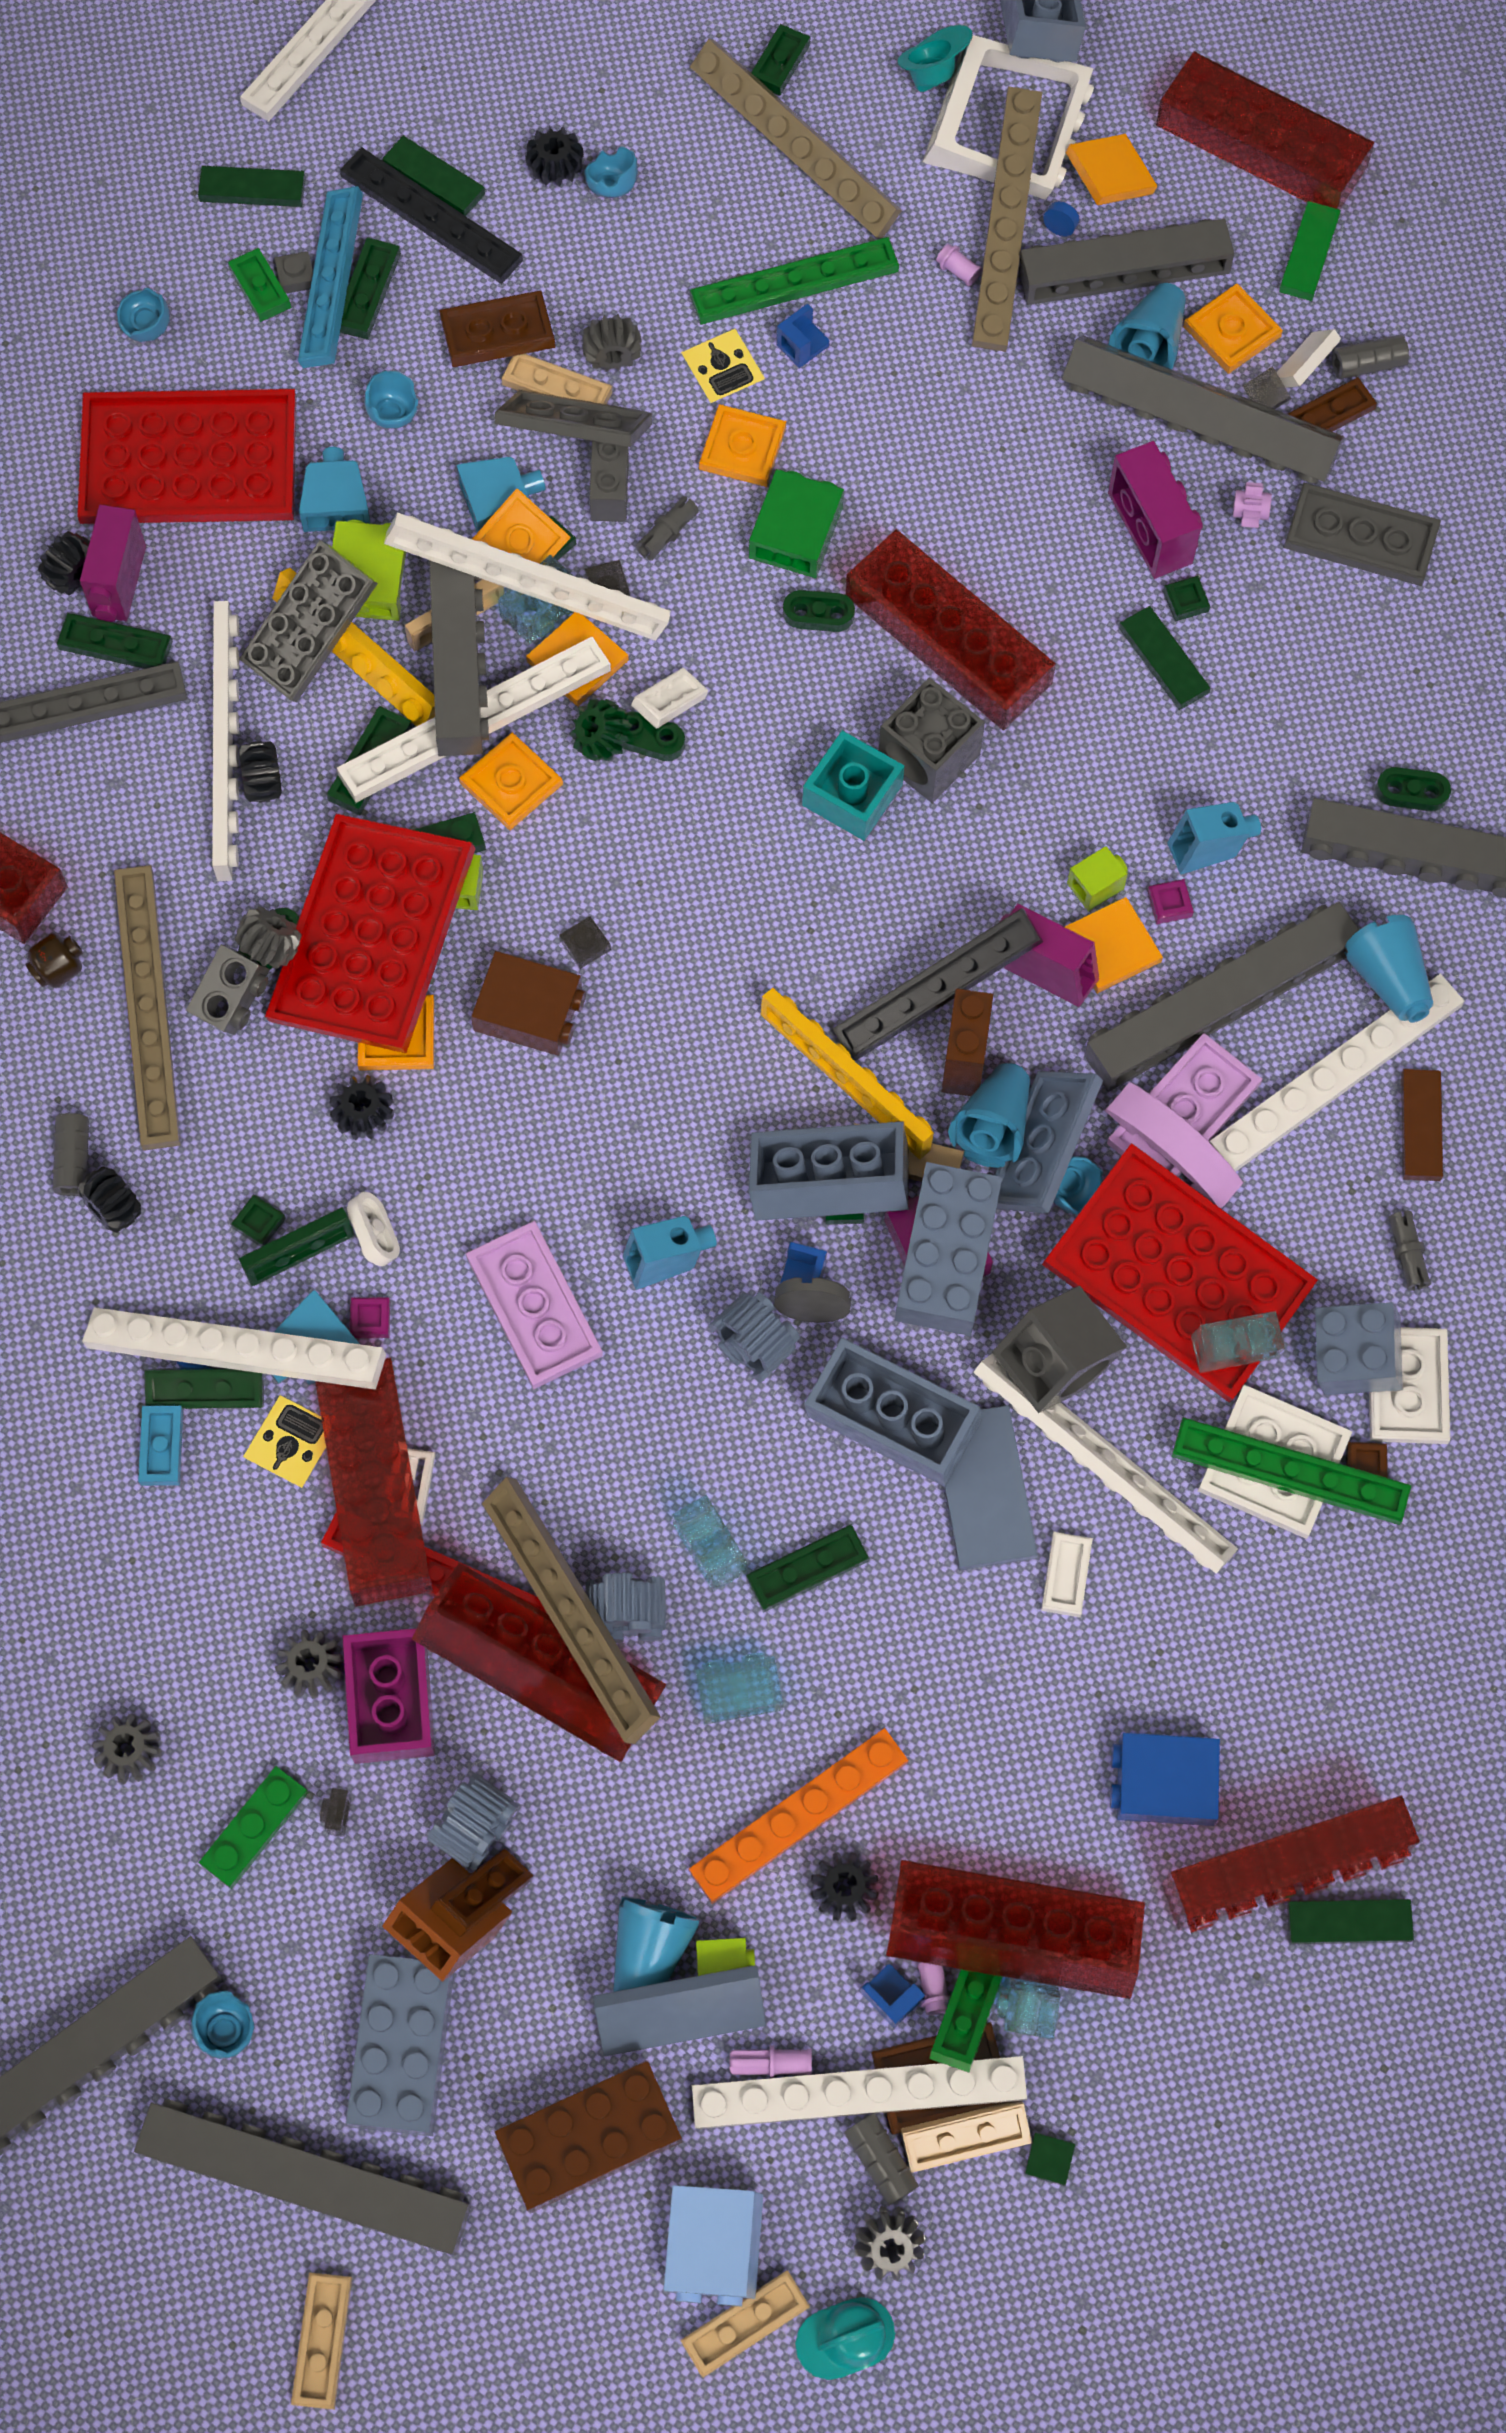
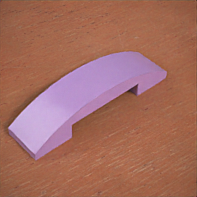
M1129 1082L1104 1110L1132 1136L1138 1133L1193 1182L1190 1185L1192 1188L1222 1209L1243 1184V1181L1230 1164L1198 1131L1164 1103L1133 1083Z

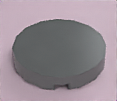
M797 1277L783 1281L776 1287L774 1307L781 1314L792 1319L815 1323L833 1322L843 1319L850 1313L851 1297L849 1298L850 1292L848 1289L835 1281L816 1277L812 1278V1283H802V1278Z

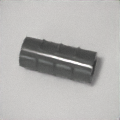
M1400 334L1390 337L1383 336L1375 340L1367 339L1365 342L1350 343L1346 346L1336 347L1332 350L1331 356L1333 371L1337 379L1340 380L1350 377L1357 378L1359 375L1374 374L1384 370L1390 371L1393 368L1406 366L1409 360L1407 341L1404 335Z
M60 1114L55 1117V1133L53 1134L55 1137L54 1151L52 1152L54 1154V1168L52 1170L53 1190L58 1195L80 1196L79 1184L89 1175L87 1172L89 1158L88 1140H90L89 1119L82 1114Z
M875 2113L844 2132L854 2149V2153L859 2157L865 2167V2171L870 2175L876 2185V2189L879 2190L888 2206L919 2187L909 2170V2166L905 2164L898 2152V2148L894 2146L887 2134V2130L883 2128Z

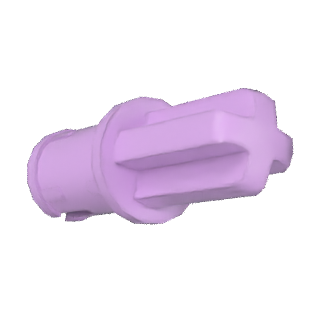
M770 2045V2050L734 2049L730 2052V2072L733 2075H770V2078H774V2075H811L812 2052L811 2049L774 2050V2045Z

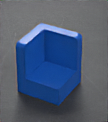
M809 304L804 305L777 326L776 346L798 368H801L829 347L830 340L813 324V308Z
M790 1242L787 1251V1261L780 1283L797 1277L802 1278V1283H812V1278L816 1277L823 1278L827 1251Z
M890 1964L883 1968L869 1983L866 1982L860 1989V1993L893 2028L912 2012L925 1997V1994L914 1983L910 1985Z

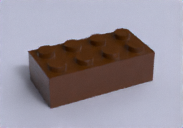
M648 2060L494 2131L526 2209L530 2214L682 2143V2137Z

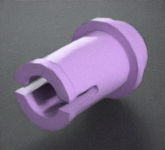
M947 244L940 251L936 259L940 264V269L943 271L949 270L967 286L973 285L980 276L982 268L960 253V248L957 245L952 247L950 244Z
M930 1960L917 1964L922 1992L925 1994L924 2000L920 2002L922 2008H925L926 2015L945 2013L951 1998L947 1993L942 1960Z

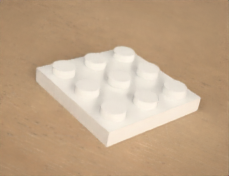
M1243 1385L1224 1429L1338 1464L1353 1432L1246 1385ZM1207 1468L1198 1489L1200 1493L1305 1539L1310 1535L1323 1502L1210 1468Z

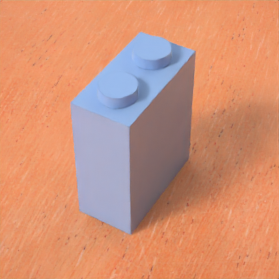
M673 2185L663 2291L676 2293V2301L687 2303H701V2296L706 2295L717 2296V2305L742 2307L743 2298L755 2299L763 2194L756 2191Z

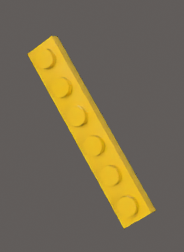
M290 567L279 573L272 597L275 602H278L297 574ZM351 622L332 652L407 719L411 720L415 726H419L434 718V694Z
M773 987L762 996L760 1015L879 1123L904 1121L908 1148L918 1159L923 1158L931 1151L934 1132L923 1117L915 1116L905 1107L903 1100L895 1092H888L879 1084L876 1076L870 1069L862 1068L851 1058L848 1050L842 1044H835L827 1037L818 1022L813 1019H807L798 1010L797 1005L790 997L782 996Z

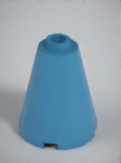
M1171 283L1158 284L1116 325L1110 335L1109 345L1172 369L1177 360L1186 305L1184 292Z
M1391 915L1387 917L1389 921L1387 924L1378 927L1374 921L1357 931L1347 941L1345 947L1348 953H1344L1348 962L1398 1019L1414 1023L1428 1016L1429 1010L1433 1006L1432 994L1414 922L1406 915Z
M1013 1063L998 1065L953 1117L948 1130L950 1142L954 1148L957 1143L965 1150L963 1156L969 1161L986 1167L999 1168L1004 1167L1007 1161L1013 1160L1014 1163L1018 1160L1024 1144L1030 1087L1029 1075L1022 1067Z
M622 1896L618 1912L613 1992L668 1982L698 1929L700 1920L696 1919L693 1915L662 1904L657 1906L645 1903L646 1900Z

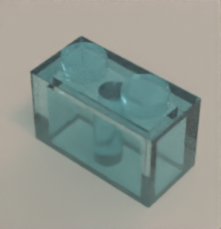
M753 1653L743 1656L741 1658L742 1662L726 1665L725 1660H713L703 1663V1669L695 1670L704 1725L783 1711V1700L775 1657H765V1653Z

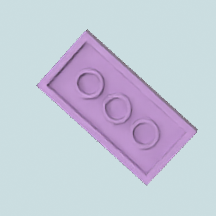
M1203 1033L1149 1094L1172 1109L1209 1142L1261 1085L1263 1079ZM1120 1125L1108 1138L1107 1144L1121 1156L1132 1143L1177 1177L1182 1173L1138 1133L1132 1136Z
M535 1221L466 1253V1258L533 1390L603 1356V1351Z

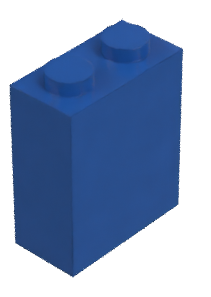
M1122 1733L1119 1744H1112L1111 1768L1118 1769V1784H1111L1110 1808L1117 1809V1820L1214 1826L1219 1818L1220 1739Z

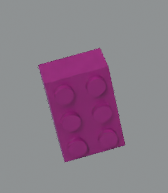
M1153 440L1115 455L1108 494L1153 578L1156 579L1193 564L1203 524L1197 510H1192L1189 506L1186 490L1182 482L1176 481L1172 475L1171 464L1166 453L1160 452Z
M415 1628L343 1635L350 1756L354 1763L435 1756L428 1646L424 1629Z

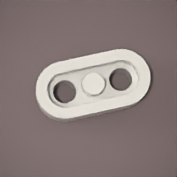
M361 1192L348 1202V1218L353 1225L364 1257L375 1265L385 1266L398 1257L400 1253L399 1243L381 1201L372 1193Z

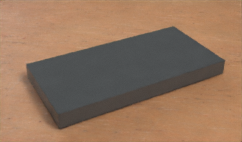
M519 390L495 411L494 424L631 447L652 425V413Z
M1303 482L1284 548L1422 586L1441 520Z

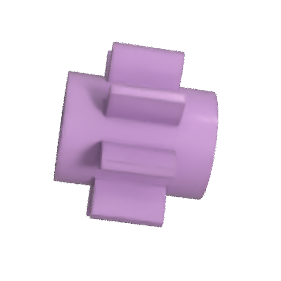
M1246 482L1245 491L1236 490L1233 517L1242 518L1241 527L1258 528L1259 519L1269 520L1272 493H1264L1262 483Z

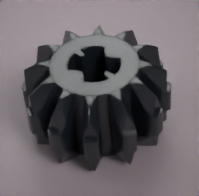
M549 125L545 134L536 130L534 140H528L526 146L527 155L525 156L526 166L531 170L534 180L542 178L545 186L551 181H556L560 187L563 179L573 182L575 173L581 172L583 167L582 158L584 157L583 147L581 143H578L576 134H567L564 126L557 132L553 131Z
M70 531L64 533L62 537L57 535L54 543L47 545L46 553L40 556L42 563L39 565L38 571L41 573V579L54 591L57 590L61 594L65 593L70 596L75 590H82L80 578L90 543L86 537H81L79 534H73Z
M262 740L241 745L239 758L246 799L249 802L259 803L279 799L282 794L276 746L271 741L262 742Z
M367 1074L363 1082L358 1083L356 1077L351 1076V1086L347 1087L338 1083L336 1088L339 1095L331 1096L330 1105L334 1109L330 1112L332 1121L339 1122L337 1127L340 1133L344 1134L351 1130L352 1138L357 1140L361 1132H366V1136L372 1140L374 1137L373 1129L377 1128L385 1132L387 1125L384 1120L393 1119L394 1112L389 1107L394 1102L392 1094L385 1093L386 1087L382 1081L373 1085L372 1078ZM360 1104H368V1108L363 1106L364 1111H356L355 1107L361 1109Z
M102 1166L97 1171H92L79 1184V1195L84 1200V1204L107 1230L118 1233L123 1228L126 1229L133 1224L135 1219L141 1215V1204L136 1199V1195L113 1169Z
M839 1852L834 1853L833 1863L835 1867L833 1868L828 1862L821 1860L818 1866L826 1876L820 1874H812L811 1882L822 1887L811 1891V1899L819 1900L826 1898L819 1906L818 1911L824 1914L831 1906L835 1908L832 1919L834 1922H839L842 1911H847L849 1921L855 1922L857 1919L855 1907L867 1915L871 1908L864 1899L871 1901L878 1899L879 1893L867 1888L878 1883V1876L873 1874L864 1876L869 1870L871 1863L866 1860L858 1868L855 1867L857 1855L853 1852L849 1854L847 1864H842ZM847 1878V1884L851 1881L854 1883L855 1886L851 1888L850 1896H841V1890L838 1894L835 1892L834 1888L838 1887L839 1879Z

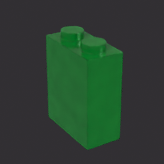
M776 469L749 539V559L817 579L843 509L844 489L837 487L829 481L819 482L806 478L795 471L786 472Z

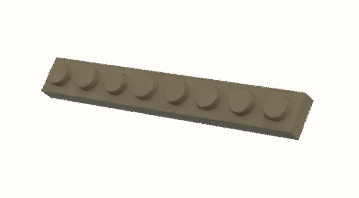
M708 38L690 65V68L876 238L882 239L900 215L902 209L718 42Z
M1008 86L971 347L1003 352L1007 350L1042 99L1041 91Z
M151 865L114 870L140 1143L143 1151L181 1146L154 873Z
M506 1477L484 1500L482 1505L624 1743L635 1744L661 1716L517 1479Z

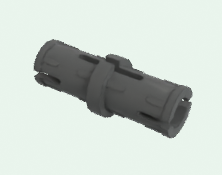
M682 496L665 515H660L654 521L656 525L636 544L638 552L644 558L647 557L649 561H652L670 541L674 542L680 536L679 532L698 514L697 505L691 499L687 501V497Z
M1401 1211L1390 1215L1388 1221L1396 1243L1394 1254L1395 1258L1401 1262L1407 1290L1414 1291L1415 1285H1417L1418 1290L1430 1286L1431 1279H1429L1423 1257L1425 1246L1423 1242H1419L1412 1211H1404L1403 1217Z

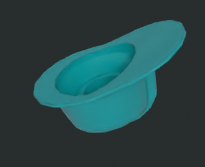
M964 25L943 28L930 35L917 46L902 53L898 58V65L902 69L909 71L918 91L925 92L953 76L955 56L971 42L973 38L972 30Z
M860 2297L843 2301L817 2311L806 2318L798 2330L795 2342L797 2357L803 2368L814 2377L825 2380L843 2378L872 2367L886 2358L893 2348L895 2339L894 2321L888 2310L876 2300Z

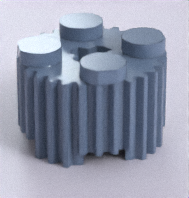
M758 1292L752 1297L742 1293L708 1327L711 1329V1332L714 1333L716 1331L720 1335L722 1340L718 1343V1346L725 1357H728L730 1362L736 1366L742 1363L749 1369L751 1368L754 1372L751 1377L757 1382H762L796 1350L795 1343L800 1339V1336L791 1324L786 1321L781 1323L780 1319L776 1318L772 1312L775 1307L765 1295Z
M623 1572L605 1574L602 1576V1583L598 1584L594 1580L586 1581V1594L616 1643L623 1642L624 1636L638 1635V1639L642 1641L662 1639V1631L666 1628L664 1578L651 1576V1582H643L640 1579L632 1578L631 1573Z
M474 1773L470 1777L469 1783L463 1782L447 1804L448 1807L441 1818L444 1822L440 1826L436 1823L434 1824L427 1836V1840L466 1868L470 1867L475 1871L487 1858L490 1852L488 1849L495 1839L500 1841L512 1823L510 1819L515 1814L519 1805L510 1796Z

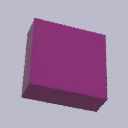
M1185 879L1148 887L1147 892L1156 925L1193 917L1194 911Z
M351 1298L350 1333L355 1338H390V1298Z

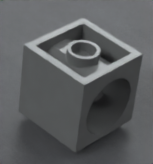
M929 677L880 726L878 751L905 765L903 780L933 804L980 756L985 721Z
M1078 1286L1030 1309L992 1353L1035 1410L1040 1413L1087 1389L1127 1346L1081 1286Z

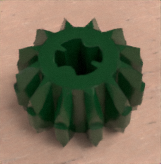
M589 699L587 706H578L580 716L571 719L575 724V729L569 733L575 739L573 748L577 749L587 759L593 761H612L614 754H623V742L631 741L626 736V732L633 727L629 721H626L628 712L619 707V705H616V702L608 699Z

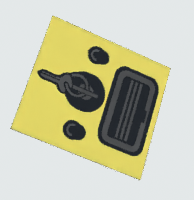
M736 329L681 352L710 403L765 379Z
M280 1395L243 1457L302 1488L339 1425Z

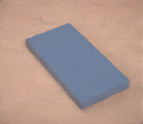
M1037 1072L1028 1096L1022 1152L1018 1160L1014 1163L1013 1160L1007 1161L1004 1167L997 1168L995 1176L1002 1177L996 1209L1037 1213L1050 1212L1103 1080L1097 1074Z
M1009 1405L981 1409L982 1421L947 1485L944 1487L959 1571L1037 1559L1038 1556Z
M757 1965L593 1996L604 2057L766 2026Z

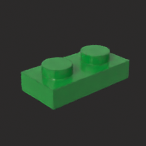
M259 248L228 261L230 272L260 322L291 308L288 296Z

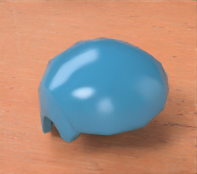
M623 146L618 147L614 155H608L601 151L595 161L589 163L585 169L584 174L588 187L594 194L605 198L621 197L628 194L635 185L638 176L637 159L634 152Z
M146 287L141 291L131 292L121 300L117 310L118 325L125 335L135 341H154L165 333L170 323V310L161 294L159 295Z
M384 370L372 376L366 387L364 398L365 409L370 419L383 428H400L412 422L418 406L413 381L398 371Z
M1072 1156L1054 1203L1066 1213L1079 1214L1103 1182V1170L1086 1157Z
M230 1991L209 1993L197 2003L191 2018V2035L196 2045L203 2052L218 2059H228L237 2056L249 2045L255 2028L249 2005L235 1997Z

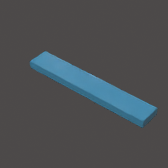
M358 186L327 191L298 362L303 368L335 363L363 193Z

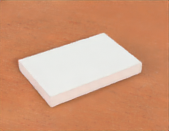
M1401 1327L1403 1390L1369 1392L1370 1441L1448 1444L1450 1442L1447 1329Z

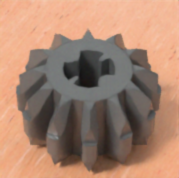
M616 314L613 318H607L603 315L602 320H591L590 326L583 329V354L586 357V361L591 362L593 369L603 367L605 372L614 368L620 371L622 366L630 367L633 365V360L640 358L641 334L638 331L637 325L632 323L631 318L621 319L619 314Z
M259 906L257 909H249L238 924L239 927L234 940L240 945L239 950L250 955L251 960L259 961L262 966L269 964L277 969L281 965L287 966L298 951L297 948L300 945L299 941L302 935L296 930L297 925L288 921L286 915L277 914L274 909L268 911L264 907Z
M303 1630L301 1631L302 1642L297 1643L293 1637L289 1636L286 1641L291 1650L279 1649L277 1651V1656L285 1662L275 1666V1671L278 1675H285L281 1681L285 1689L294 1686V1695L300 1698L305 1693L306 1688H308L311 1698L316 1699L319 1694L317 1687L322 1685L325 1691L329 1693L333 1690V1687L328 1679L337 1680L342 1678L341 1671L335 1668V1666L344 1663V1658L342 1654H333L337 1650L338 1644L335 1640L325 1643L324 1632L318 1631L313 1641H311L308 1631ZM313 1657L315 1662L319 1664H313L315 1669L306 1672L301 1663L306 1665L305 1659Z
M129 1714L125 1725H123L118 1716L112 1718L114 1729L109 1731L106 1727L101 1726L98 1730L105 1737V1740H97L92 1743V1747L95 1750L102 1752L94 1758V1763L97 1766H105L103 1775L108 1779L117 1774L119 1783L126 1784L129 1774L132 1773L134 1779L140 1782L143 1780L140 1769L145 1767L151 1772H154L156 1766L149 1758L162 1756V1750L153 1746L161 1737L158 1732H149L152 1724L147 1719L137 1725V1717L134 1714ZM125 1742L129 1746L132 1745L135 1749L130 1756L126 1752H124L123 1756V1752L120 1750L121 1745Z
M881 2205L879 2208V2218L875 2219L872 2215L866 2213L864 2220L867 2227L856 2228L855 2236L860 2242L854 2245V2251L856 2256L863 2257L860 2263L864 2271L867 2272L874 2269L875 2276L880 2281L890 2271L893 2279L899 2281V2270L903 2268L907 2272L914 2274L915 2266L912 2260L924 2258L925 2253L919 2245L923 2244L926 2238L924 2232L917 2229L919 2223L915 2216L912 2215L905 2218L904 2210L899 2206L889 2216L886 2207ZM894 2238L893 2243L895 2246L885 2248V2240Z

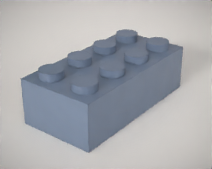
M904 1121L752 1132L749 1195L755 1220L908 1210L909 1148Z
M926 1162L896 1307L895 1321L971 1336L1002 1177Z
M844 1338L840 1339L804 1404L809 1418L944 1487L947 1485L982 1421L981 1407Z
M369 1954L346 2124L349 2127L433 2136L454 1973L442 1982L418 1959Z

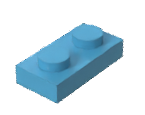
M142 1406L138 1482L141 1486L180 1485L183 1431L182 1406Z

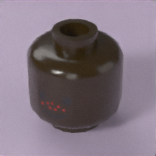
M50 933L28 950L27 956L29 961L25 965L42 987L49 985L52 988H59L80 973L82 963L79 956L83 954V951L70 935L64 939L57 933Z

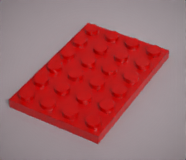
M295 389L83 392L77 513L79 523L95 524L99 505L135 510L139 523L294 520L297 404Z
M336 814L297 923L296 930L302 935L299 941L300 945L297 948L298 951L287 966H282L265 1015L267 1020L276 1024L407 1053L476 849L474 845L467 841Z
M1132 1143L1042 1263L1044 1267L1073 1288L1081 1286L1093 1303L1229 1403L1238 1394L1318 1281L1306 1270Z

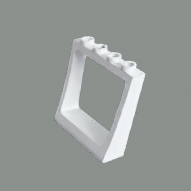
M973 35L969 45L960 52L954 74L922 162L994 183L998 159L961 146L955 141L980 66L1005 69L1067 83L1071 87V91L1043 175L1031 172L1029 195L1046 200L1054 187L1058 188L1065 177L1067 169L1061 165L1063 159H1069L1066 154L1069 145L1076 143L1075 140L1071 139L1072 132L1076 133L1084 120L1085 113L1080 111L1081 105L1088 103L1094 90V86L1089 84L1093 68L1068 61L1053 62L1049 59L1019 58L1009 54L1008 44Z

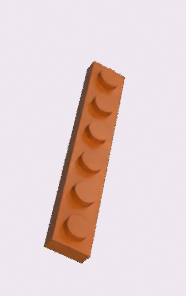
M885 1728L694 1864L688 1869L689 1873L711 1904L715 1903L905 1766L909 1760Z

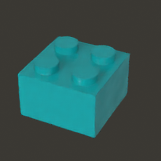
M842 730L803 785L802 806L865 841L903 786L905 765Z

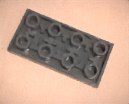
M319 540L239 660L289 700L297 703L378 583L326 542Z

